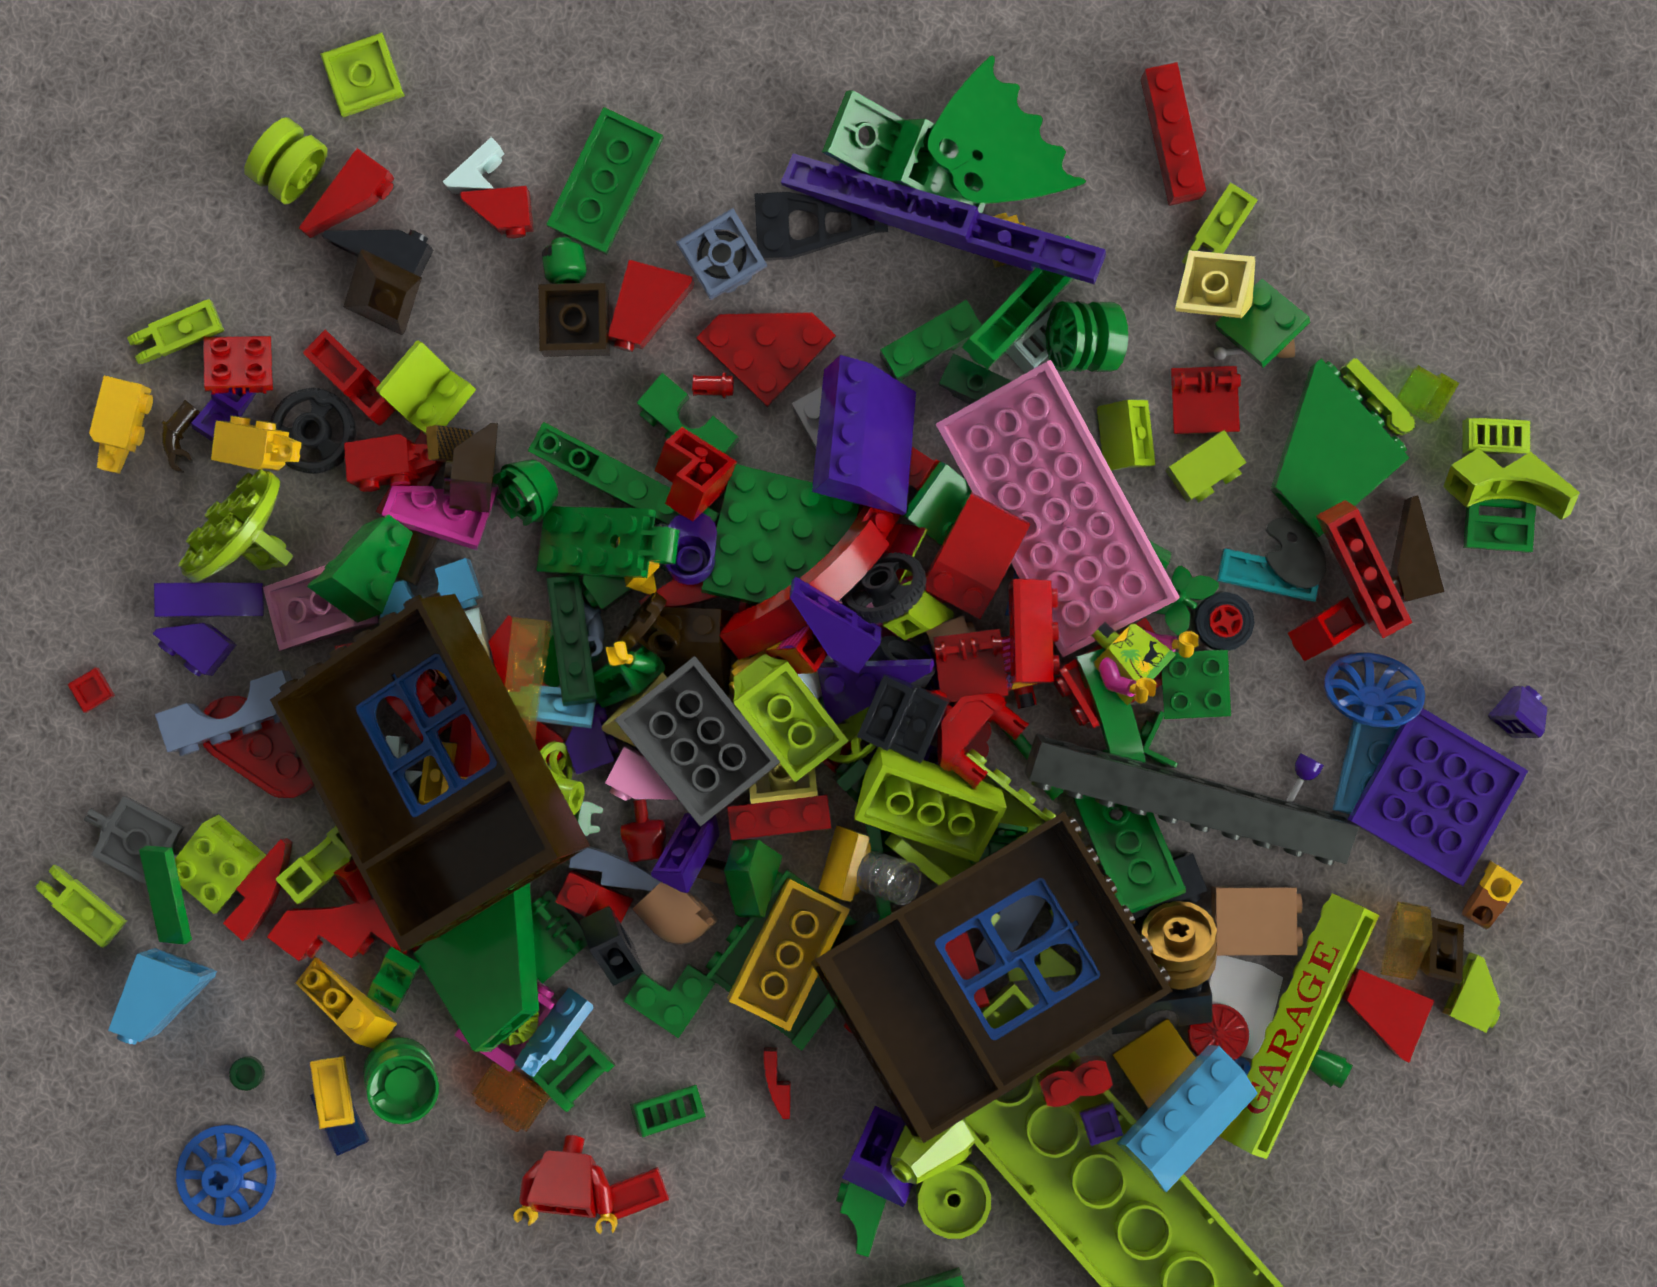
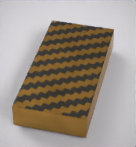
M439 425L426 427L429 460L453 461L454 448L473 436V430Z

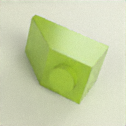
M1469 952L1463 965L1462 982L1460 984L1455 983L1442 1013L1487 1033L1489 1027L1493 1028L1499 1019L1500 1010L1498 1007L1500 1000L1484 957Z

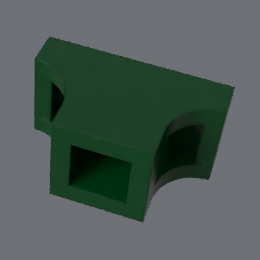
M953 353L938 385L950 391L952 396L972 404L1010 383L1011 380Z
M862 759L850 763H840L835 769L837 774L833 776V779L856 803H858L865 772L868 768Z

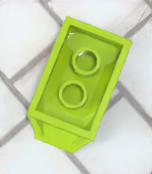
M763 654L733 677L734 705L777 757L794 782L798 781L849 742L787 660H780Z

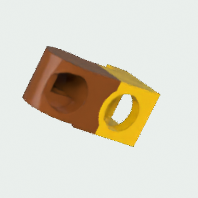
M1491 860L1484 871L1483 878L1469 897L1462 911V916L1485 930L1489 929L1498 916L1502 914L1523 882L1517 876Z

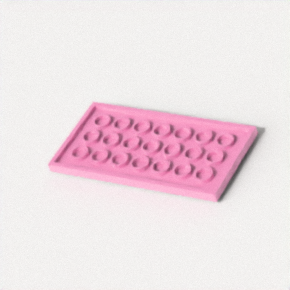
M1051 360L936 423L939 432L972 492L1030 523V527L1011 564L1020 579L1051 580V588H1057L1058 607L1052 608V622H1058L1059 640L1055 644L1062 657L1095 642L1096 640L1091 635L1104 622L1117 631L1180 598Z

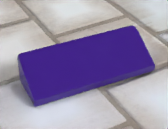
M685 813L654 866L651 876L680 892L688 893L720 835L716 815L702 826H699L689 813Z

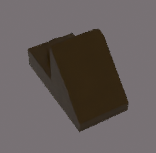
M1431 917L1427 925L1426 952L1418 964V967L1427 976L1458 984L1462 982L1464 925Z

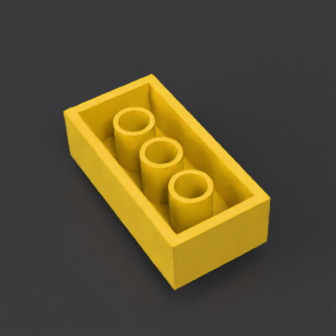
M787 878L727 997L729 1002L790 1031L818 976L811 961L830 951L850 909Z

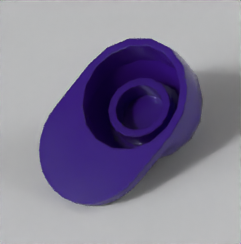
M701 513L693 522L679 514L668 525L669 528L680 530L676 564H665V567L671 578L678 583L686 585L698 584L706 580L713 571L717 528L713 520L704 513Z

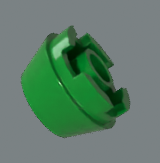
M530 459L505 464L502 466L501 471L493 476L492 483L498 484L501 494L496 496L498 503L511 519L516 516L522 519L523 526H527L532 522H540L558 498V489L554 478L548 469L537 460Z

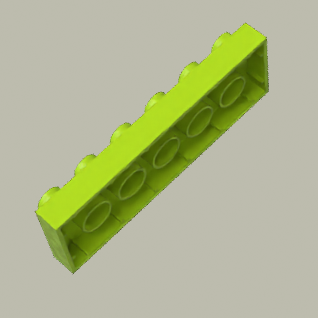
M1011 981L989 1000L990 1006L980 1010L988 1024L992 1028L997 1029L1034 1007V1005L1018 986ZM1074 1051L1050 1067L1070 1066L1081 1057ZM1038 1073L963 1119L975 1139L974 1144L1101 1287H1284L1185 1174L1167 1192H1164L1117 1144L1137 1120L1109 1089L1095 1096L1080 1095L1075 1101L1064 1106L1051 1107L1047 1106L1043 1099L1037 1076L1040 1074ZM1112 1101L1123 1136L1091 1146L1079 1111Z

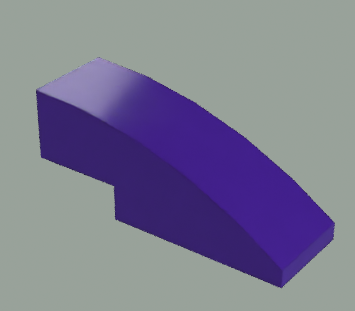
M154 583V617L264 616L263 583Z

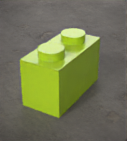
M1223 430L1169 466L1165 471L1187 503L1193 498L1199 503L1215 492L1211 486L1220 480H1223L1226 485L1240 476L1242 472L1239 468L1247 462L1225 430Z

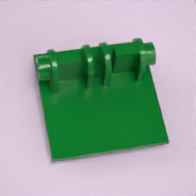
M1228 650L1194 651V654L1189 658H1184L1179 652H1174L1176 655L1162 669L1164 719L1231 716Z
M551 890L547 891L531 905L536 974L542 984L587 946L581 925L564 906L555 902L557 897Z

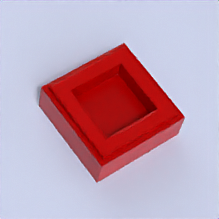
M97 667L67 684L84 713H88L115 696L102 672Z

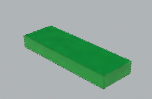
M147 845L141 848L139 853L158 940L163 943L185 945L192 940L173 848Z

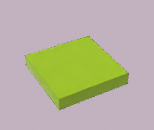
M383 33L320 54L343 118L405 96Z

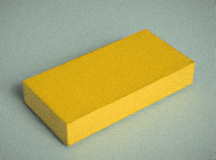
M345 1056L311 1061L310 1067L319 1129L353 1124L355 1119Z

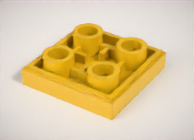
M836 825L819 890L841 900L849 902L853 900L854 895H857L861 888L862 877L860 872L862 864L870 856L871 844L869 843V836Z

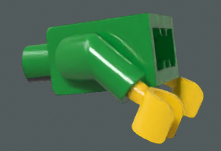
M616 642L614 647H605L608 663L596 672L593 671L596 699L601 707L604 708L639 694L665 670L664 663L660 657L650 652L642 644L634 646L628 651L625 642Z

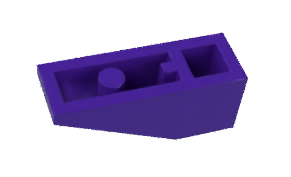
M795 576L791 582L790 598L828 656L839 667L843 669L849 668L859 673L881 643V627L874 623H868L853 610Z
M1513 686L1489 713L1488 717L1512 738H1540L1545 733L1547 707L1540 702L1542 696L1530 686L1525 688L1523 686Z

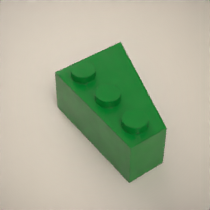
M389 514L364 524L344 545L341 553L334 560L330 561L318 578L312 580L307 587L357 623L383 614L413 532Z

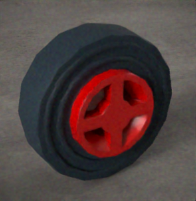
M1229 592L1214 593V595L1204 599L1197 608L1194 618L1195 632L1201 642L1214 650L1230 651L1244 645L1252 635L1255 624L1253 611L1248 602L1239 595Z

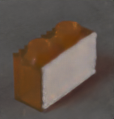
M494 1061L472 1092V1095L477 1098L475 1103L481 1109L488 1113H492L495 1110L504 1116L502 1122L516 1132H519L520 1129L527 1132L551 1098L538 1084L518 1070L513 1069L509 1072Z

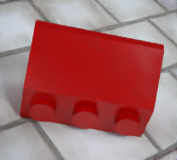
M1013 579L1008 583L1011 684L1054 682V676L1059 675L1058 670L1060 669L1059 655H1053V642H1058L1059 640L1058 622H1052V608L1058 607L1057 588H1051V580Z

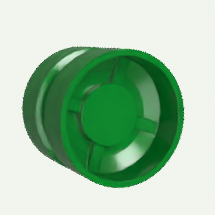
M404 1037L391 1038L378 1044L367 1056L363 1068V1078L369 1105L377 1116L390 1123L408 1124L421 1119L429 1113L438 1098L439 1082L432 1057L421 1043Z

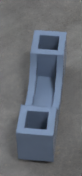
M281 670L250 681L246 702L239 711L227 718H212L202 712L196 704L185 703L155 714L167 752H179L180 756H185L199 751L198 745L210 741L211 745L231 740L230 733L242 730L243 734L258 731L263 728L262 722L274 719L275 723H280L281 720L270 699L281 692L279 689L281 685L292 680L290 672Z

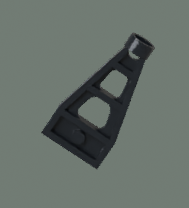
M792 192L754 194L757 249L765 261L794 259L874 233L888 232L887 224L874 220L875 225H869L868 217L808 195ZM800 210L813 213L818 218V231L813 236L804 239H793L790 235L789 216L793 211ZM830 212L848 214L851 217V228L844 232L827 233L825 225L826 214Z

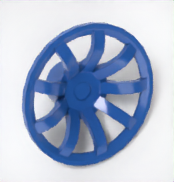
M1356 653L1344 656L1329 667L1324 679V689L1331 704L1349 719L1368 726L1384 728L1406 724L1421 712L1425 702V690L1420 678L1405 664L1380 654ZM1361 661L1364 663V683L1357 671L1349 664ZM1373 662L1389 666L1381 676L1378 684L1374 683ZM1338 670L1344 671L1351 679L1352 684L1342 679H1333L1334 675ZM1397 671H1400L1409 679L1394 684L1388 689L1386 688ZM1333 688H1342L1349 692L1350 695L1338 700ZM1406 689H1415L1416 700L1408 696L1396 695ZM1353 704L1351 711L1346 708L1347 706ZM1394 705H1407L1412 710L1401 717ZM1385 713H1388L1392 720H1383Z
M226 1124L208 1128L192 1138L182 1151L176 1169L178 1191L188 1209L200 1219L222 1226L239 1224L257 1215L270 1200L277 1176L276 1164L267 1144L257 1134L247 1128ZM225 1133L243 1136L241 1143L231 1157H226ZM213 1135L216 1136L217 1156L214 1160L199 1145L204 1139ZM252 1142L260 1150L263 1157L240 1166L238 1161ZM191 1152L195 1153L204 1162L206 1167L204 1171L185 1170ZM267 1165V1185L244 1178L245 1173ZM185 1179L201 1180L203 1189L191 1198L186 1188ZM247 1188L258 1191L263 1195L258 1203L250 1208L239 1189ZM208 1195L216 1198L214 1215L203 1211L197 1206ZM226 1197H231L238 1204L242 1214L233 1217H223Z

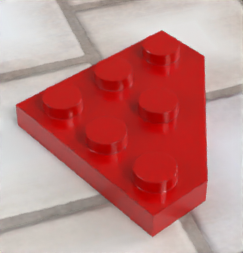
M812 312L719 314L696 339L768 408L835 339L836 335Z

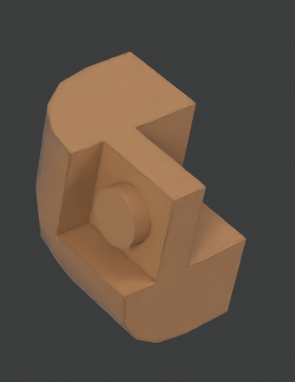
M660 882L632 909L654 934L665 942L677 945L693 942L718 921L716 916L697 896L693 897L690 892H680L663 882Z

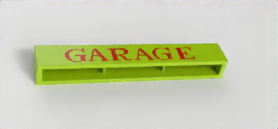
M1333 893L1323 905L1321 918L1315 931L1308 937L1307 948L1301 961L1294 967L1293 978L1287 991L1282 994L1279 1000V1008L1273 1021L1265 1030V1039L1259 1052L1252 1058L1251 1069L1247 1077L1258 1094L1219 1137L1252 1155L1264 1159L1268 1158L1380 915Z

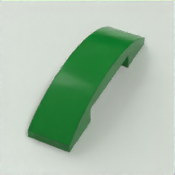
M1105 649L1075 657L1084 687L1089 690L1108 750L1107 753L1146 763L1131 704L1126 705L1116 692L1105 688L1101 674L1094 665V661Z

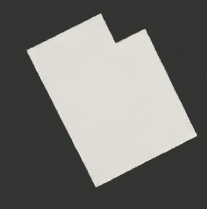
M1217 956L1215 970L1210 980L1212 1004L1228 1005L1236 1009L1244 1017L1249 1029V1042L1241 1056L1252 1059L1259 1052L1265 1039V1030L1273 1020L1283 976L1263 965L1229 956Z

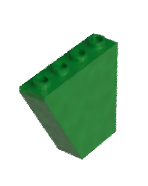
M1322 358L1310 367L1270 489L1296 520L1311 530L1317 538L1323 535L1324 532L1316 515L1344 500L1356 506L1410 458L1405 453L1407 448L1398 437H1391L1383 428L1385 423L1381 417L1374 411L1369 412L1361 403L1363 398L1352 386L1347 388L1339 379L1341 376L1339 370L1331 362L1327 361L1325 363Z
M530 883L441 937L422 944L423 946L414 953V956L474 1052H491L539 1011Z

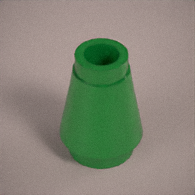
M1318 1048L1309 1070L1328 1086L1332 1087L1334 1085L1341 1088L1353 1065L1346 1062L1347 1058Z

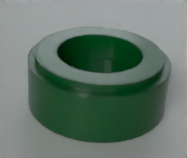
M245 1056L236 1060L229 1071L231 1083L242 1091L256 1088L262 1083L265 1076L263 1064L252 1056Z

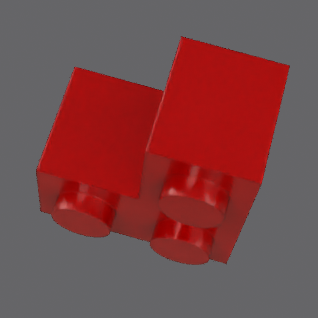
M681 427L665 441L654 470L673 483L665 504L693 522L726 491L728 481L732 476L737 461Z

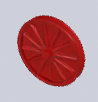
M1212 1004V1022L1189 1025L1188 1038L1197 1056L1208 1045L1220 1046L1235 1061L1244 1053L1248 1045L1249 1029L1244 1017L1236 1009L1224 1004Z

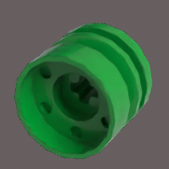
M1061 301L1056 303L1050 312L1046 326L1045 338L1048 358L1052 361L1056 370L1060 372H1069L1071 370L1081 372L1086 369L1091 372H1112L1117 370L1125 358L1129 338L1128 323L1120 305L1115 302L1098 301L1088 304L1082 301L1074 303L1071 301Z

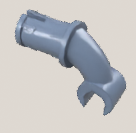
M583 601L589 648L593 647L595 651L591 655V663L599 660L602 653L604 626L600 616L601 610H594Z

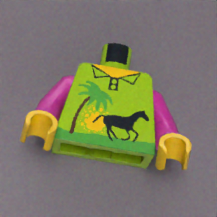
M1104 622L1091 635L1105 649L1094 661L1095 667L1101 674L1105 688L1116 692L1126 705L1133 699L1137 703L1142 704L1148 700V695L1154 697L1156 682L1153 679L1176 655L1174 652L1178 650L1182 657L1189 658L1194 654V648L1198 646V635L1195 632L1185 631L1179 635L1177 640L1176 636L1156 634L1132 623L1119 635Z

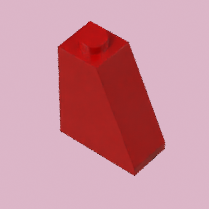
M629 260L608 333L610 341L615 342L614 347L627 352H633L634 347L643 349L692 291L695 283L693 277Z
M1355 968L1342 999L1396 1057L1409 1063L1434 1000Z

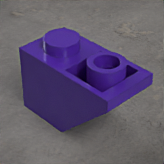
M206 623L158 628L153 632V635L160 640L158 646L172 656L176 653L186 660L183 665L199 677L201 674L213 676L237 646L236 643L213 625Z
M599 703L595 704L592 728L573 726L565 742L576 775L617 761L615 754L620 752L616 738L602 731L601 726L608 720L605 708H602Z

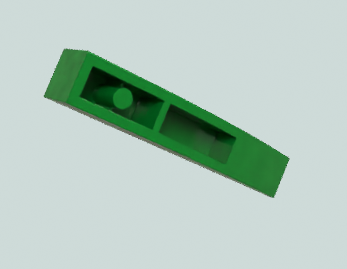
M545 422L542 423L528 452L632 508L656 511L655 520L667 526L679 515L677 511L665 504L671 489L670 487ZM707 508L702 513L709 516L717 528L720 514Z

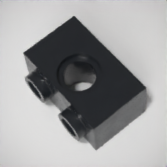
M610 906L579 920L590 952L613 986L643 972L634 944Z

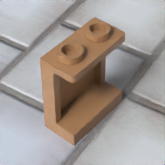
M1211 886L1212 918L1217 928V956L1298 955L1297 947H1302L1303 944L1302 928L1297 927V914L1302 913V896L1300 893H1297L1296 887Z

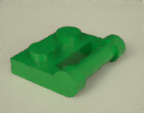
M1491 499L1466 507L1463 548L1522 553L1533 552L1536 505L1513 499ZM1479 506L1521 509L1522 518L1479 515Z
M579 1027L555 1061L549 1059L532 1078L565 1112H568L575 1106L574 1101L605 1071L609 1072L616 1065ZM590 1055L595 1060V1063L565 1092L561 1091L557 1085Z

